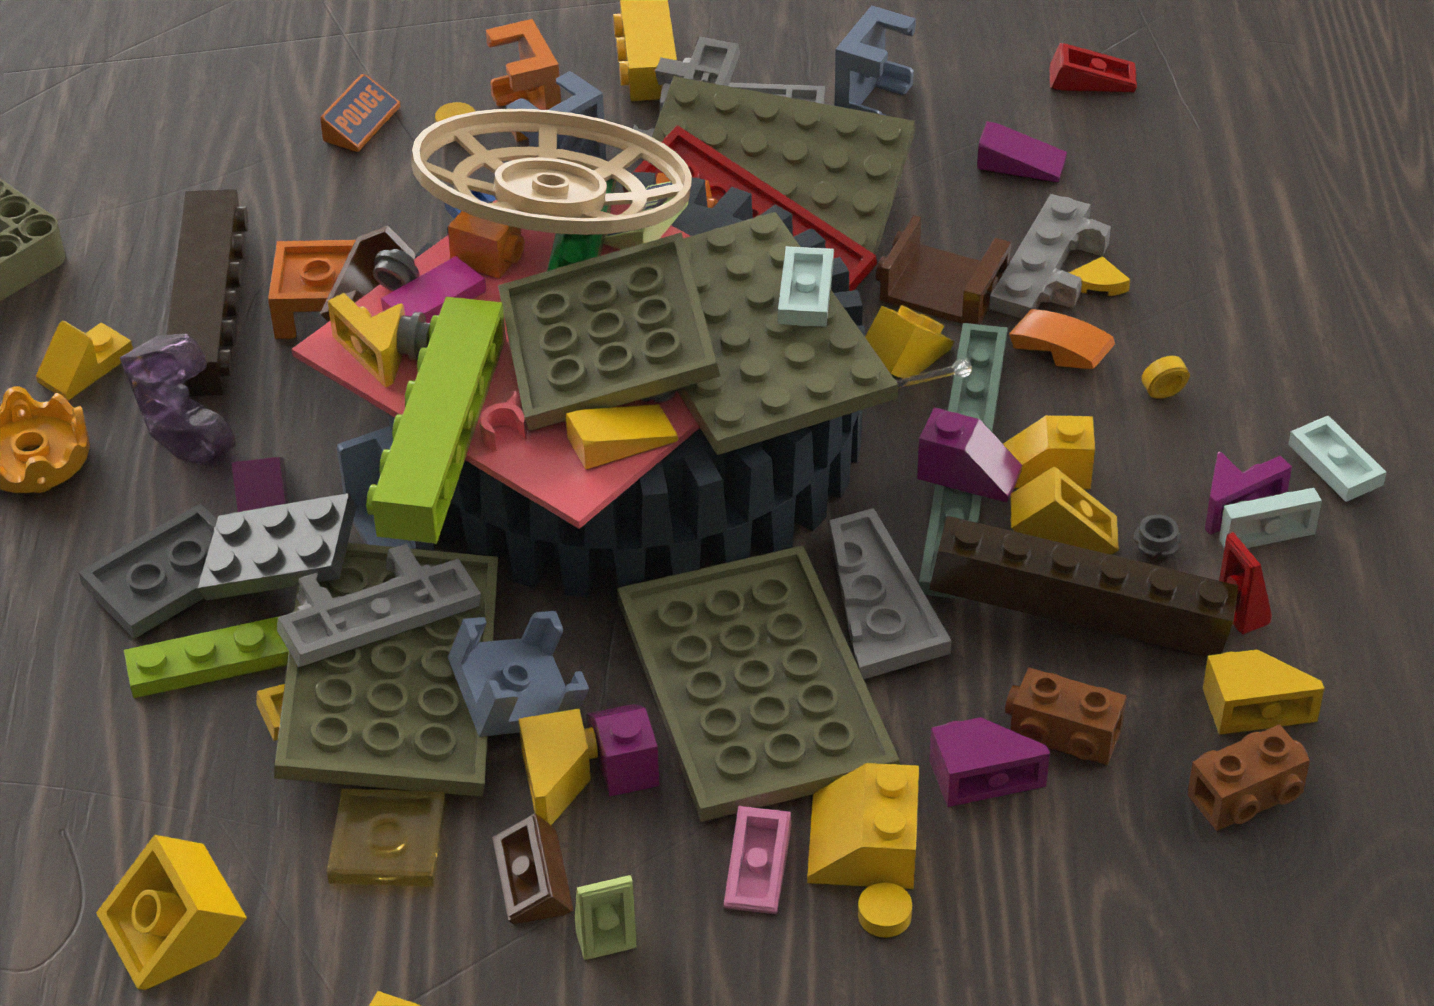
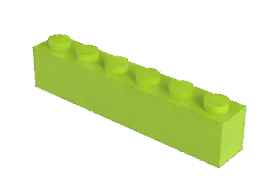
M446 297L440 314L432 316L429 327L428 347H422L419 351L416 380H410L406 387L404 413L397 414L394 419L392 430L393 443L390 449L383 450L380 459V478L378 484H371L367 494L366 509L368 515H374L377 537L437 544L506 340L503 302Z

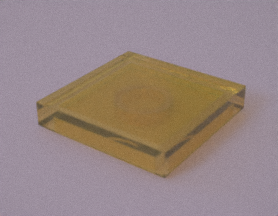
M342 789L327 867L328 883L434 887L446 810L445 792Z

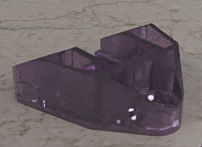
M184 333L159 335L120 357L150 436L175 457L193 463L205 464L210 463L235 447L234 434L222 416L186 397L189 395V390L182 383L204 371L207 364L201 348L191 336Z

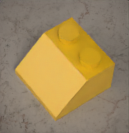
M865 763L813 794L807 883L869 887L876 883L887 882L896 884L904 889H914L919 766Z
M160 835L152 837L96 912L135 986L141 990H147L216 958L247 919L204 844Z

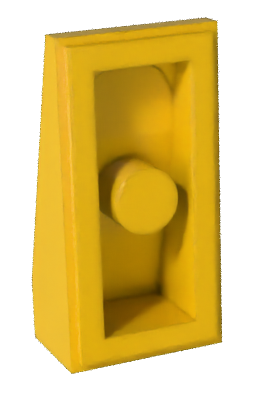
M659 404L584 409L566 413L567 438L585 470L678 441L676 431Z

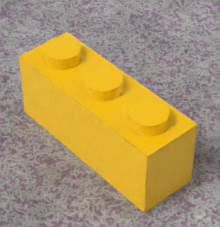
M620 0V14H613V24L621 86H629L630 101L660 99L663 84H658L655 72L660 57L677 60L668 0Z

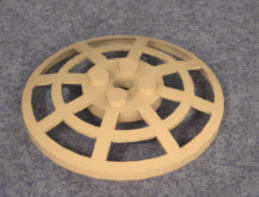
M494 109L452 116L424 129L414 141L411 156L413 174L421 186L434 197L448 205L495 223L549 233L612 234L653 226L672 218L680 212L688 202L691 190L692 175L688 165L675 151L664 143L624 125L590 116L552 110ZM498 132H538V147H507L487 150L473 136ZM557 134L600 142L623 151L608 162L587 154L557 149ZM454 141L458 142L471 155L461 161L454 169V172L427 162L436 150ZM642 158L662 171L672 182V185L646 190L639 179L625 169ZM481 167H485L495 174L494 184L468 177ZM612 178L623 185L628 192L606 194L607 185L605 181ZM438 179H441V180L446 181V182H448V183H450V184H453L454 189L451 188V187H449L448 185L442 183V182H441L440 180H438ZM470 190L493 195L498 202L486 203L480 201ZM675 196L663 205L643 211L646 207V202ZM631 204L626 211L619 215L601 211L605 205Z

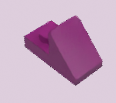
M1218 452L1205 530L1210 535L1220 531L1225 505L1288 492L1292 466L1282 456H1278L1262 464H1255L1247 471L1241 472L1222 452Z

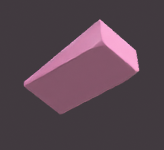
M738 806L724 908L777 914L792 826L791 812Z

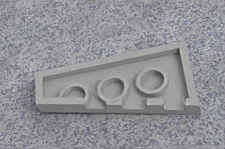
M871 508L830 520L829 535L854 659L863 679L951 654L952 640L875 509Z

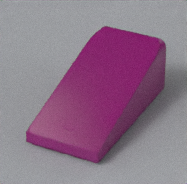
M987 121L978 145L977 169L1059 182L1067 158V152L1001 124Z

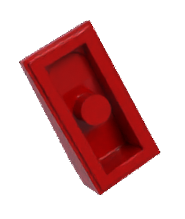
M1059 43L1050 63V88L1106 92H1135L1137 89L1135 63Z
M1234 532L1227 534L1219 581L1239 585L1233 625L1243 635L1269 625L1272 613L1261 564Z

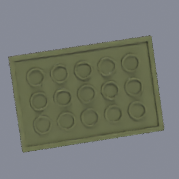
M673 76L652 138L661 142L676 125L680 126L876 255L916 129L914 120Z
M776 212L683 238L721 376L682 387L677 392L717 455L898 398V383L832 290H830L827 327L778 324V305L786 246L800 247V245Z
M348 542L340 579L318 582L320 587L327 588L332 598L388 582L390 579L396 578L393 572L386 569L388 550L394 547ZM410 548L420 566L428 564L430 567H434L459 559L481 593L479 606L298 667L289 652L274 778L483 797L487 736L479 737L448 660V655L463 619L484 617L487 624L479 642L493 641L498 557ZM297 593L294 612H297V607L301 606L297 599Z
M804 546L617 588L620 609L701 822L735 814L738 812V806L760 808L812 795L865 763L899 765L900 759Z

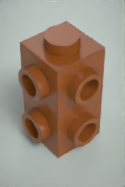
M1028 667L1021 686L1013 684L1009 691L1005 705V714L1012 716L1011 731L1042 743L1047 748L1071 754L1083 760H1091L1108 765L1123 728L1127 695Z
M1279 724L1263 732H1252L1235 744L1219 751H1208L1193 761L1187 795L1216 831L1234 823L1242 824L1251 820L1257 813L1277 804H1288L1298 798L1304 791L1310 759L1303 745L1293 740Z

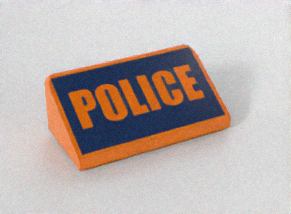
M361 74L321 116L323 141L359 152L401 107L400 101L365 74Z

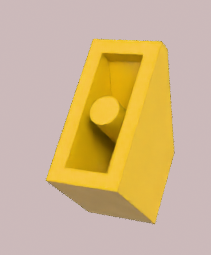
M1046 415L1003 443L1022 464V472L1014 488H1021L1055 466L1082 489H1091L1095 455L1093 416Z
M1055 466L1011 493L1010 522L1014 532L1110 555L1119 550L1117 516Z
M1257 649L1225 652L1208 656L1203 683V692L1219 735L1272 728L1279 724L1281 726L1318 722L1325 689L1321 680Z
M580 709L518 719L522 756L534 813L550 825L556 821L590 782L589 759L598 758L593 727L584 729Z

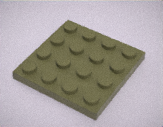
M682 232L498 285L501 302H503V313L523 414L529 431L566 421V413L584 409L612 408L721 376Z

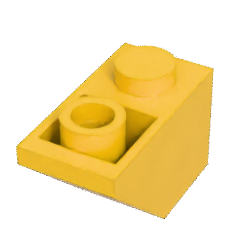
M901 305L898 312L881 306L865 336L892 375L908 381L914 379L951 350L955 341L941 334L944 325L924 314H918Z

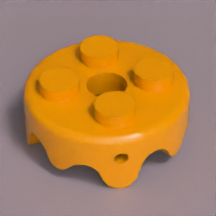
M20 386L9 388L5 392L2 404L0 405V490L12 493H42L71 478L83 466L90 449L89 435L82 407L74 408L59 393H55L48 402H38L29 395L26 389ZM37 446H40L39 448H37L36 450H33V451H22V450L34 449V448H36Z

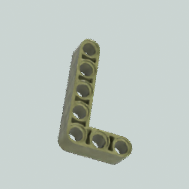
M0 179V301L60 266L65 260V251L57 219Z

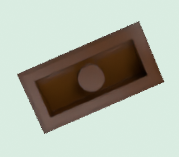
M534 813L492 837L508 921L510 923L518 924L558 917L573 911L558 834L554 827Z

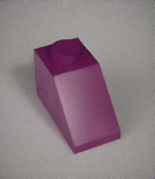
M934 407L919 437L917 479L1007 503L1022 472V464L980 419Z
M279 456L231 462L238 512L288 504L284 458Z
M631 704L587 713L588 727H593L598 760L609 797L659 786L658 746L646 708L637 704Z
M981 717L965 721H952L944 725L931 727L929 761L947 807L1046 787L1050 752L1046 745Z

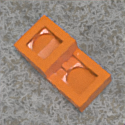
M1031 309L1009 333L1013 348L1051 351L1055 365L1060 367L1094 369L1115 345L1113 336L1087 322L1060 313Z

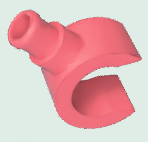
M518 390L513 391L505 403L493 404L487 407L480 415L482 441L491 450L497 451L494 429L499 426L513 427L518 431L519 436L523 440L526 439L525 418Z

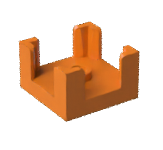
M533 19L486 30V40L489 48L517 41L519 44L520 60L506 64L508 75L494 78L490 82L491 96L497 106L511 104L520 98L529 100L531 104L540 110H549L561 103L560 86L556 84V78L560 77L559 64ZM511 132L516 142L529 139L521 132Z
M356 240L277 241L268 296L275 339H292L296 337L297 332L293 312H320Z

